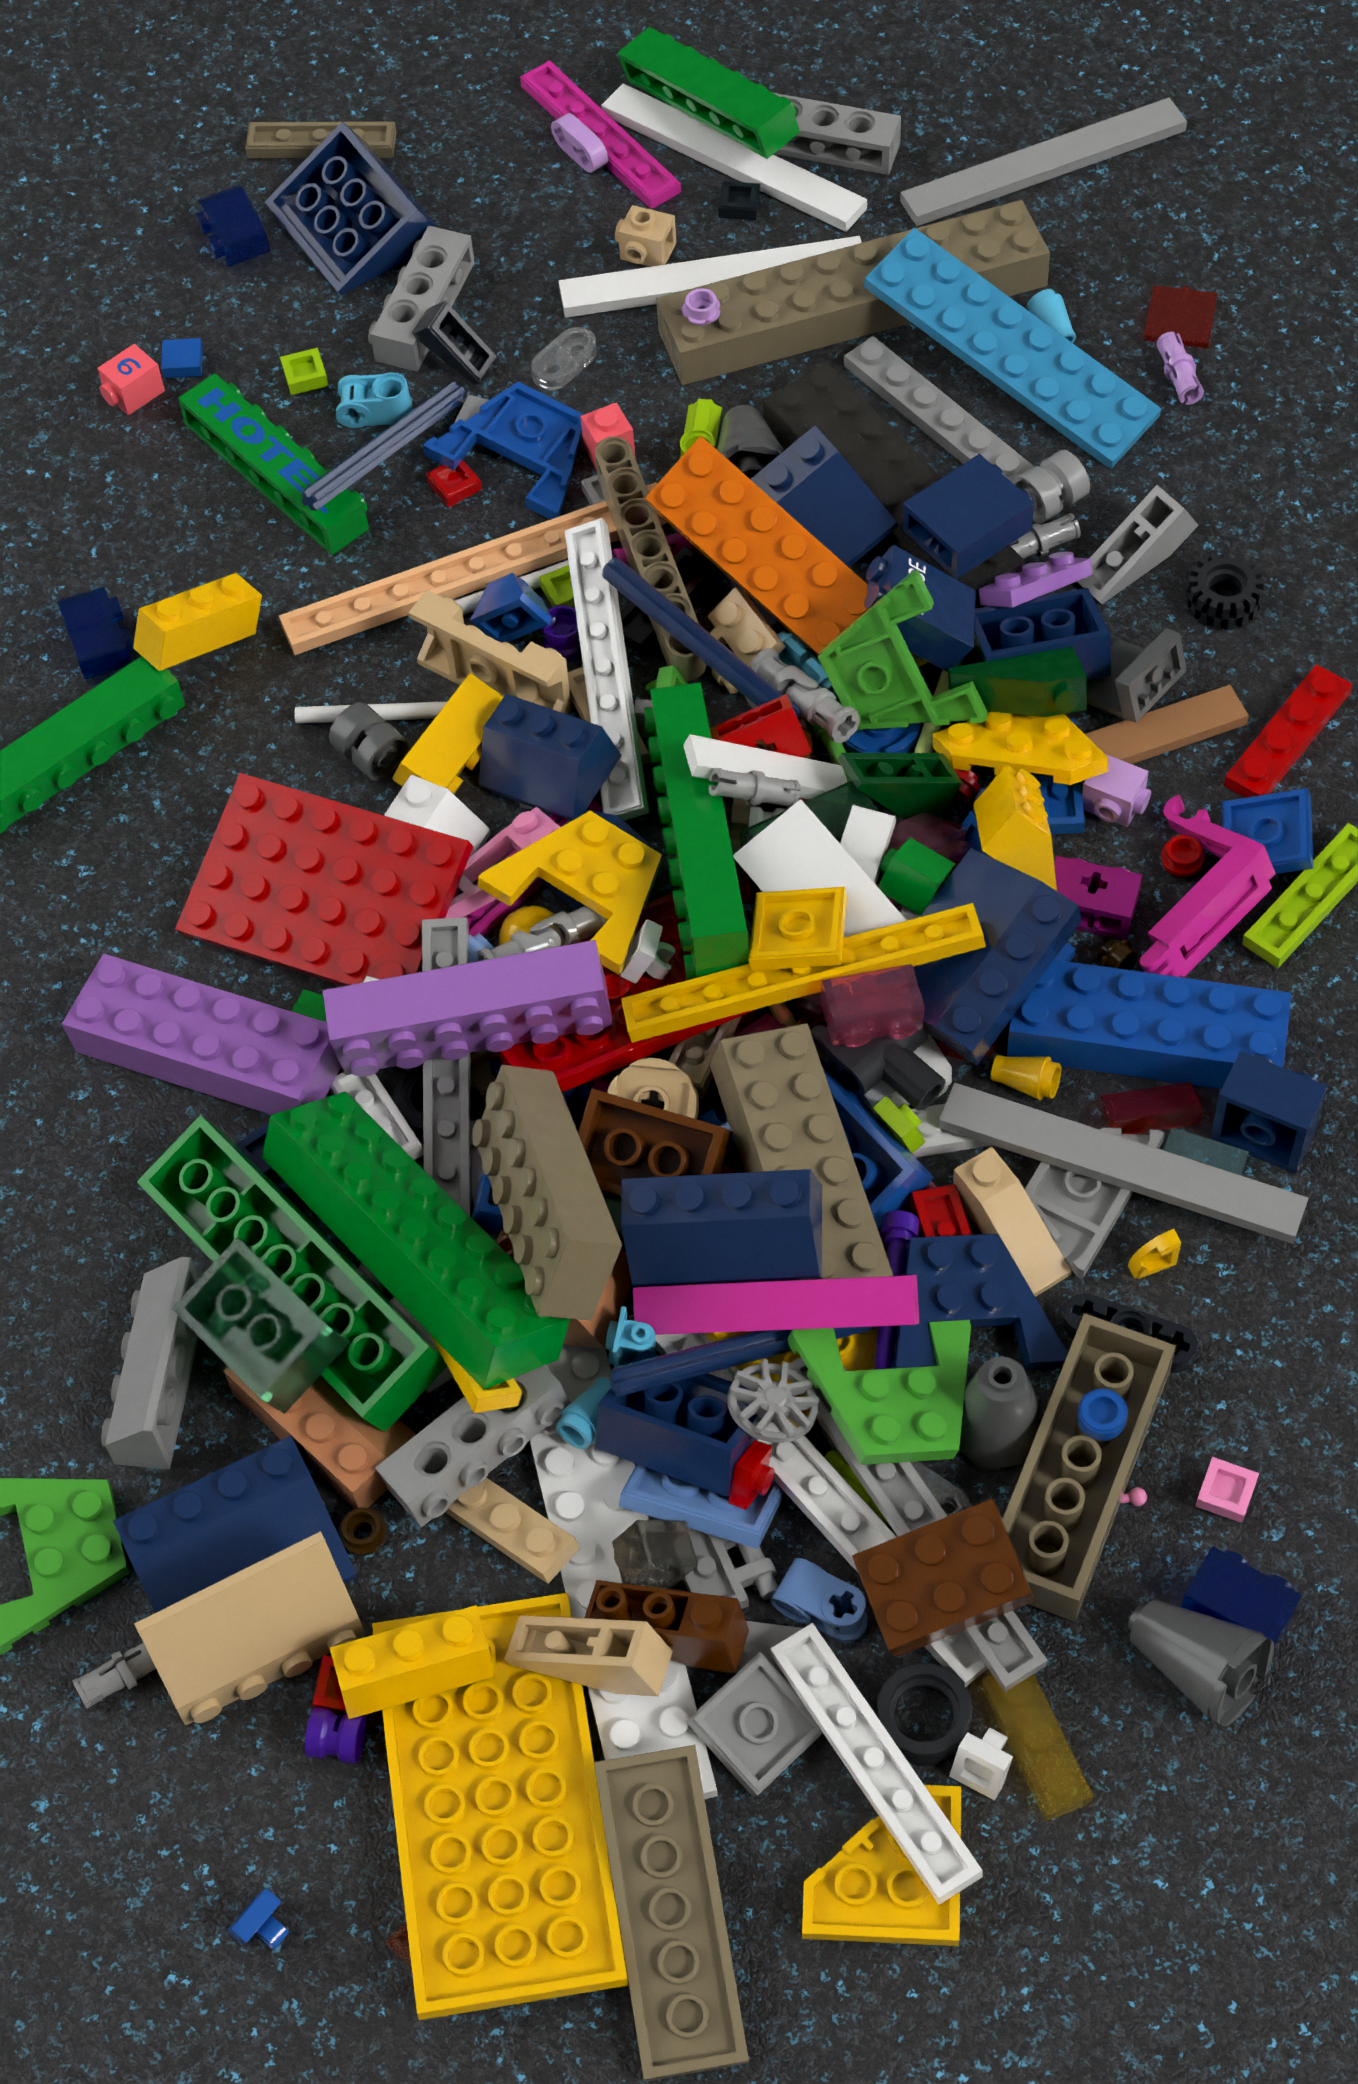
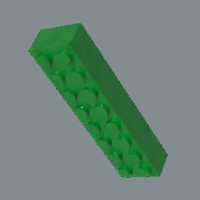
M701 683L650 689L652 707L644 708L647 733L654 732L655 735L647 739L650 764L658 763L659 765L652 768L655 793L663 792L664 797L657 798L659 820L662 824H669V827L662 828L665 854H674V858L667 859L670 885L679 886L680 889L672 891L675 915L678 919L685 918V922L678 923L680 945L684 952L690 951L691 953L683 955L686 981L749 964L747 926L722 796H711L709 793V786H717V782H709V779L691 775L683 746L690 734L711 739Z
M346 1091L270 1115L262 1158L483 1390L559 1360L570 1319L537 1316L531 1296L525 1291V1280L520 1266Z
M200 1115L137 1181L151 1198L363 1419L383 1432H386L447 1367L439 1350L225 1133Z

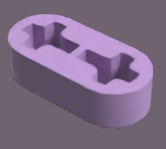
M567 113L552 122L551 130L557 144L585 171L592 173L608 162V154L602 141L573 114Z

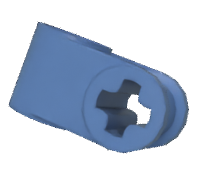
M794 1559L770 1601L772 1606L784 1616L801 1624L810 1625L813 1623L819 1632L838 1642H854L864 1635L868 1627L866 1602L862 1592L855 1586L827 1573L821 1567L806 1559ZM850 1608L853 1609L854 1615L845 1612ZM836 1612L844 1615L842 1618H837Z

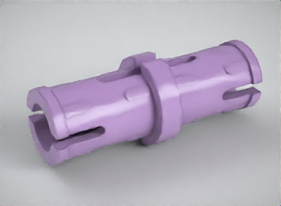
M1167 332L1161 335L1156 342V346L1164 360L1165 375L1169 381L1174 383L1180 402L1183 403L1185 401L1186 405L1194 404L1204 395L1203 387L1196 376L1195 361L1191 355L1186 353L1180 335L1178 333L1175 335V332Z

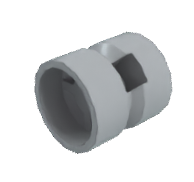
M1067 450L1056 452L1042 461L1040 467H1032L1013 481L1016 487L1024 489L1031 496L1034 502L1033 521L1036 523H1044L1060 513L1063 506L1069 507L1090 492V481L1084 466L1074 454Z

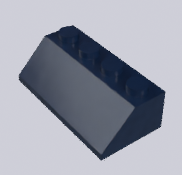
M811 1169L622 1179L621 1229L631 1281L634 1287L822 1278V1184Z

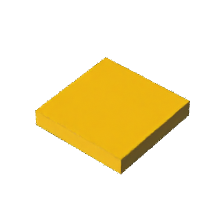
M845 886L756 893L749 951L751 971L841 965L847 908Z

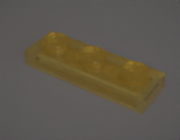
M993 1675L982 1679L981 1686L1004 1735L1008 1737L1007 1741L1045 1821L1047 1822L1092 1803L1093 1794L1035 1675H1031L1005 1693Z

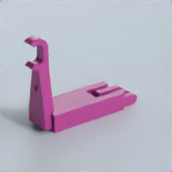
M1180 795L1171 798L1163 809L1169 827L1182 835L1195 838L1202 847L1219 857L1220 860L1148 932L1154 944L1140 958V964L1146 973L1184 978L1272 889L1269 880L1276 873L1264 845L1211 823L1206 809L1198 810L1197 814L1190 819L1180 817L1179 814L1184 812V804Z

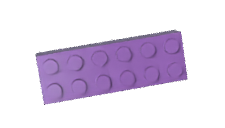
M596 940L323 990L329 1041L345 1075L353 1074L359 1077L370 1076L377 1073L379 1069L394 1066L414 1068L420 1066L426 1060L437 1058L458 1060L466 1057L470 1052L486 1049L492 1052H501L512 1048L514 1044L529 1041L538 1044L549 1043L556 1040L558 1036L567 1034L593 1035L601 1032L605 1027L613 1026L606 980Z
M104 953L62 1022V1026L77 1053L270 1115L325 1098L342 1067L329 1041L327 1022Z

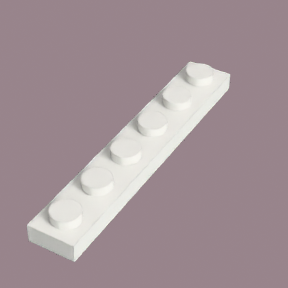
M811 1623L770 1648L772 1658L937 1903L940 1905L982 1878L983 1870L815 1625Z

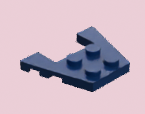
M517 382L481 405L479 412L468 420L463 421L460 419L449 426V432L439 439L432 437L423 445L424 456L455 470L474 444L478 443L542 475L525 497V507L551 520L559 517L561 514L582 439L580 416L584 414Z

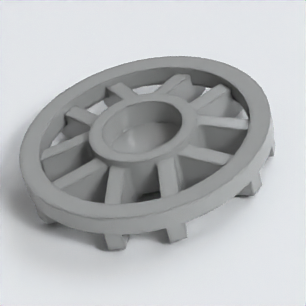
M762 1359L761 1364L749 1366L742 1371L739 1370L730 1385L727 1397L730 1414L740 1428L757 1439L772 1443H785L797 1440L809 1432L817 1418L819 1397H817L813 1389V1381L806 1380L801 1374L788 1368L789 1363L783 1361L782 1365L768 1363V1359ZM770 1373L780 1375L779 1383L771 1381ZM760 1374L761 1379L754 1377L753 1375ZM787 1378L793 1381L794 1383L787 1384ZM741 1384L747 1389L739 1388V1385ZM803 1393L806 1395V1397H793ZM737 1400L749 1406L741 1412ZM810 1409V1414L808 1418H806V1416L801 1412V1410ZM754 1414L762 1418L757 1426L748 1420ZM787 1417L798 1426L797 1429L793 1430ZM770 1422H774L780 1432L766 1431L764 1429Z

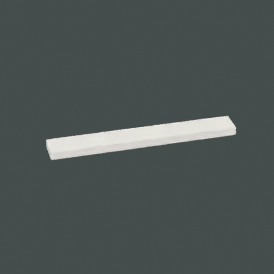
M622 84L601 105L602 110L614 121L736 180L745 183H760L761 192L845 232L867 210L866 198L775 155L766 159L680 110L628 85Z
M860 236L559 280L564 316L567 318L657 304L656 298L859 244L862 243Z
M603 518L565 530L590 720L591 723L603 727L622 755L600 788L603 813L618 816L625 821L648 814L649 808L617 589L602 576V569L612 559L608 524Z

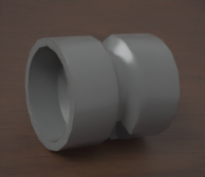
M358 702L350 705L341 712L330 728V744L347 759L352 760L353 764L372 781L382 780L395 772L408 752V740L389 723H385V720L366 703Z

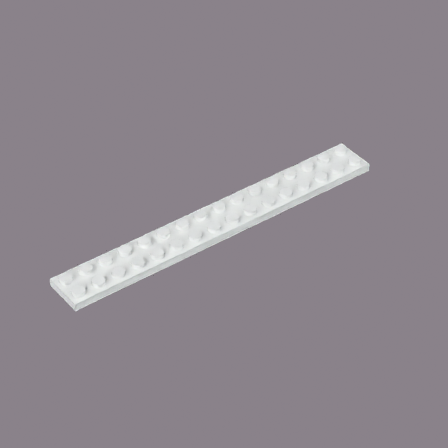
M477 1120L471 1121L472 1198L474 1204L480 1177L483 1174L482 1159L478 1147L474 1146L472 1140L473 1127ZM491 1187L488 1203L491 1206L499 1207L493 1201V1190ZM486 1232L496 1242L499 1233ZM565 1344L562 1346L559 1360L544 1365L560 1381L570 1403L590 1388L599 1377L609 1379L611 1371L606 1349ZM560 1420L551 1426L545 1427L530 1439L548 1520L575 1537L580 1546L576 1554L560 1570L565 1593L569 1595L572 1618L585 1617L596 1580L666 1589L648 1515L619 1507L620 1494L635 1468L634 1462L595 1448L596 1443L590 1444L586 1449H579L570 1445L559 1435L556 1429V1425ZM670 1660L659 1697L614 1694L588 1686L605 1760L695 1745L704 1799L718 1796L706 1744L686 1723L697 1711L686 1665Z

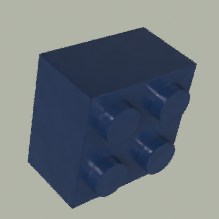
M1240 1051L1219 1093L1210 1139L1296 1174L1316 1132L1328 1085L1318 1082L1317 1079L1309 1074L1295 1073L1275 1065L1267 1057L1250 1055Z

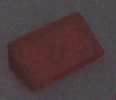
M1190 1082L1101 1095L1108 1128H1121V1134H1138L1149 1132L1150 1130L1200 1124L1203 1111L1201 1102Z

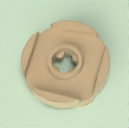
M657 1058L637 1060L614 1078L607 1091L609 1094L640 1103L642 1100H648L651 1092H658V1099L665 1103L663 1110L693 1119L698 1118L699 1096L692 1078L678 1066L666 1060Z

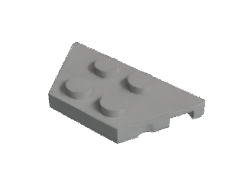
M1121 1128L1099 1129L1158 1149L1164 1139V1132L1160 1130H1150L1149 1135L1121 1134ZM1042 1161L1025 1188L1028 1197L1070 1269L1081 1279L1084 1278L1133 1194V1191Z

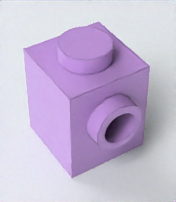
M1105 754L1108 757L1109 772L1085 780L1082 791L1083 809L1097 815L1106 822H1115L1128 827L1135 813L1143 814L1150 800L1151 790L1146 789L1149 771Z

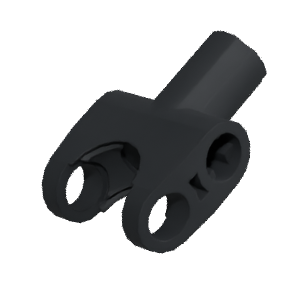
M865 984L853 995L856 1006L866 1017L865 1021L869 1025L868 1029L853 1035L842 1034L834 1029L829 1030L823 1025H816L810 1030L820 1062L835 1079L857 1096H864L877 1083L883 1080L915 1109L920 1111L930 1106L945 1086V1079L914 1053L928 1039V1033L923 1023L897 999L873 985Z

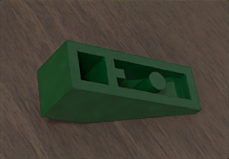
M1073 646L948 668L949 690L973 681L986 710L990 712L1049 717L1087 710L1086 673Z
M841 753L838 758L858 790L905 820H940L963 783L943 753Z

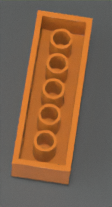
M702 436L694 442L645 497L653 510L790 633H793L817 657L825 646L867 611L864 602L868 594V584Z

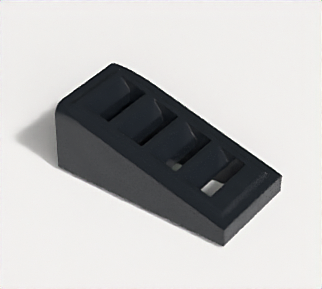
M447 301L429 307L412 331V334L419 342L474 385L481 382L497 357ZM448 334L453 336L451 340L447 338ZM461 344L466 346L462 353L458 350ZM475 353L478 358L472 365L469 360Z

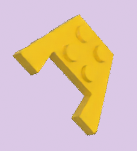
M588 811L482 872L478 876V887L510 907L536 877H540L608 919V921L591 940H596L601 964L619 975L623 971L626 956L636 935L641 914L646 907L658 874L662 854L592 811Z

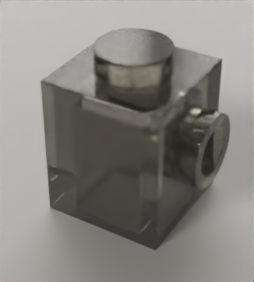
M636 1520L612 1541L614 1560L619 1568L621 1580L624 1584L667 1589L676 1585L698 1566L686 1521Z

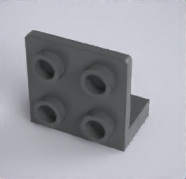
M1166 628L1145 649L1123 640H1117L1111 646V676L1096 678L1086 682L1087 704L1137 723L1187 671L1180 633Z

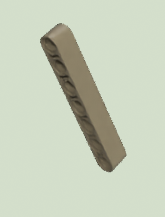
M616 436L601 440L595 449L598 482L631 569L698 623L657 513L645 499L649 493L630 444L625 439ZM649 616L667 666L674 665L686 681L699 678L704 673L706 663Z

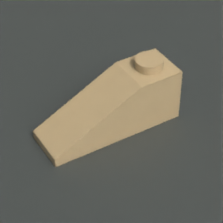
M993 1147L988 1148L954 1169L953 1184H956L964 1211L982 1234H998L1035 1297L1071 1275L1069 1265L1022 1184Z
M520 1615L504 1660L512 1666L614 1694L659 1697L673 1651L647 1621Z

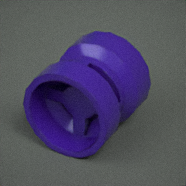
M557 605L548 609L552 620L548 626L541 628L544 636V648L556 650L562 657L566 658V663L577 660L582 654L575 609L567 605Z
M314 1707L309 1717L305 1736L306 1757L323 1759L327 1755L337 1756L340 1762L358 1764L365 1741L366 1716L362 1715L348 1719L347 1714L344 1716L335 1715L329 1708Z

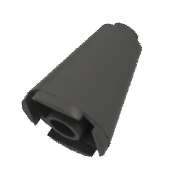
M739 405L731 408L725 414L717 450L749 479L753 478L784 452L761 413L756 408L749 405Z
M1007 1357L992 1358L981 1366L965 1387L958 1452L971 1464L989 1471H1000L1003 1467L1014 1465L1019 1467L1024 1465L1044 1416L1043 1409L1026 1372L1017 1361Z
M1156 1599L1150 1601L1147 1605L1144 1603L1140 1604L1134 1610L1128 1622V1629L1131 1630V1643L1212 1722H1216L1219 1725L1222 1724L1223 1726H1229L1251 1704L1256 1695L1250 1692L1249 1688L1255 1676L1262 1680L1265 1679L1273 1658L1274 1643L1262 1632Z

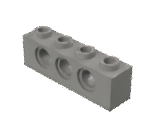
M774 93L779 97H786L792 102L797 114L795 118L800 133L774 154L889 175L900 146V115Z
M428 226L422 239L415 242L412 257L407 267L403 266L401 268L398 283L393 293H389L386 296L383 311L378 321H373L369 329L368 341L372 344L376 362L418 372L429 349L415 338L412 331L429 307L443 301H447L452 307L475 263L471 235Z
M545 1366L514 1378L522 1391L519 1404L516 1406L519 1407L517 1410L510 1412L516 1408L510 1407L474 1413L464 1396L375 1467L388 1490L420 1527H423L431 1519L445 1513L450 1504L469 1488L481 1484L488 1476V1473L508 1457L518 1454L530 1439L545 1427L555 1424L562 1417L561 1411L570 1404V1401L560 1381ZM482 1437L480 1440L471 1443L476 1438ZM444 1467L441 1471L434 1473L437 1469Z

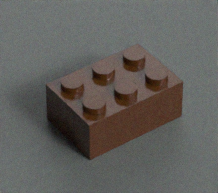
M592 1088L578 1135L600 1189L622 1196V1179L721 1174L733 1131Z
M993 1499L852 1555L888 1650L896 1658L1036 1601L1001 1514Z

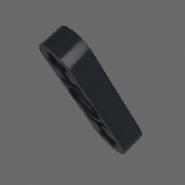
M1087 1293L1071 1297L1065 1305L1063 1327L1072 1339H1074L1080 1325L1077 1323L1078 1316H1081L1083 1310L1092 1313L1091 1316L1102 1320L1110 1317V1322L1119 1326L1126 1323L1134 1324L1142 1330L1143 1334L1150 1337L1152 1332L1157 1333V1339L1173 1344V1341L1182 1343L1181 1351L1178 1352L1177 1357H1173L1170 1373L1184 1372L1195 1361L1198 1347L1197 1338L1189 1328Z

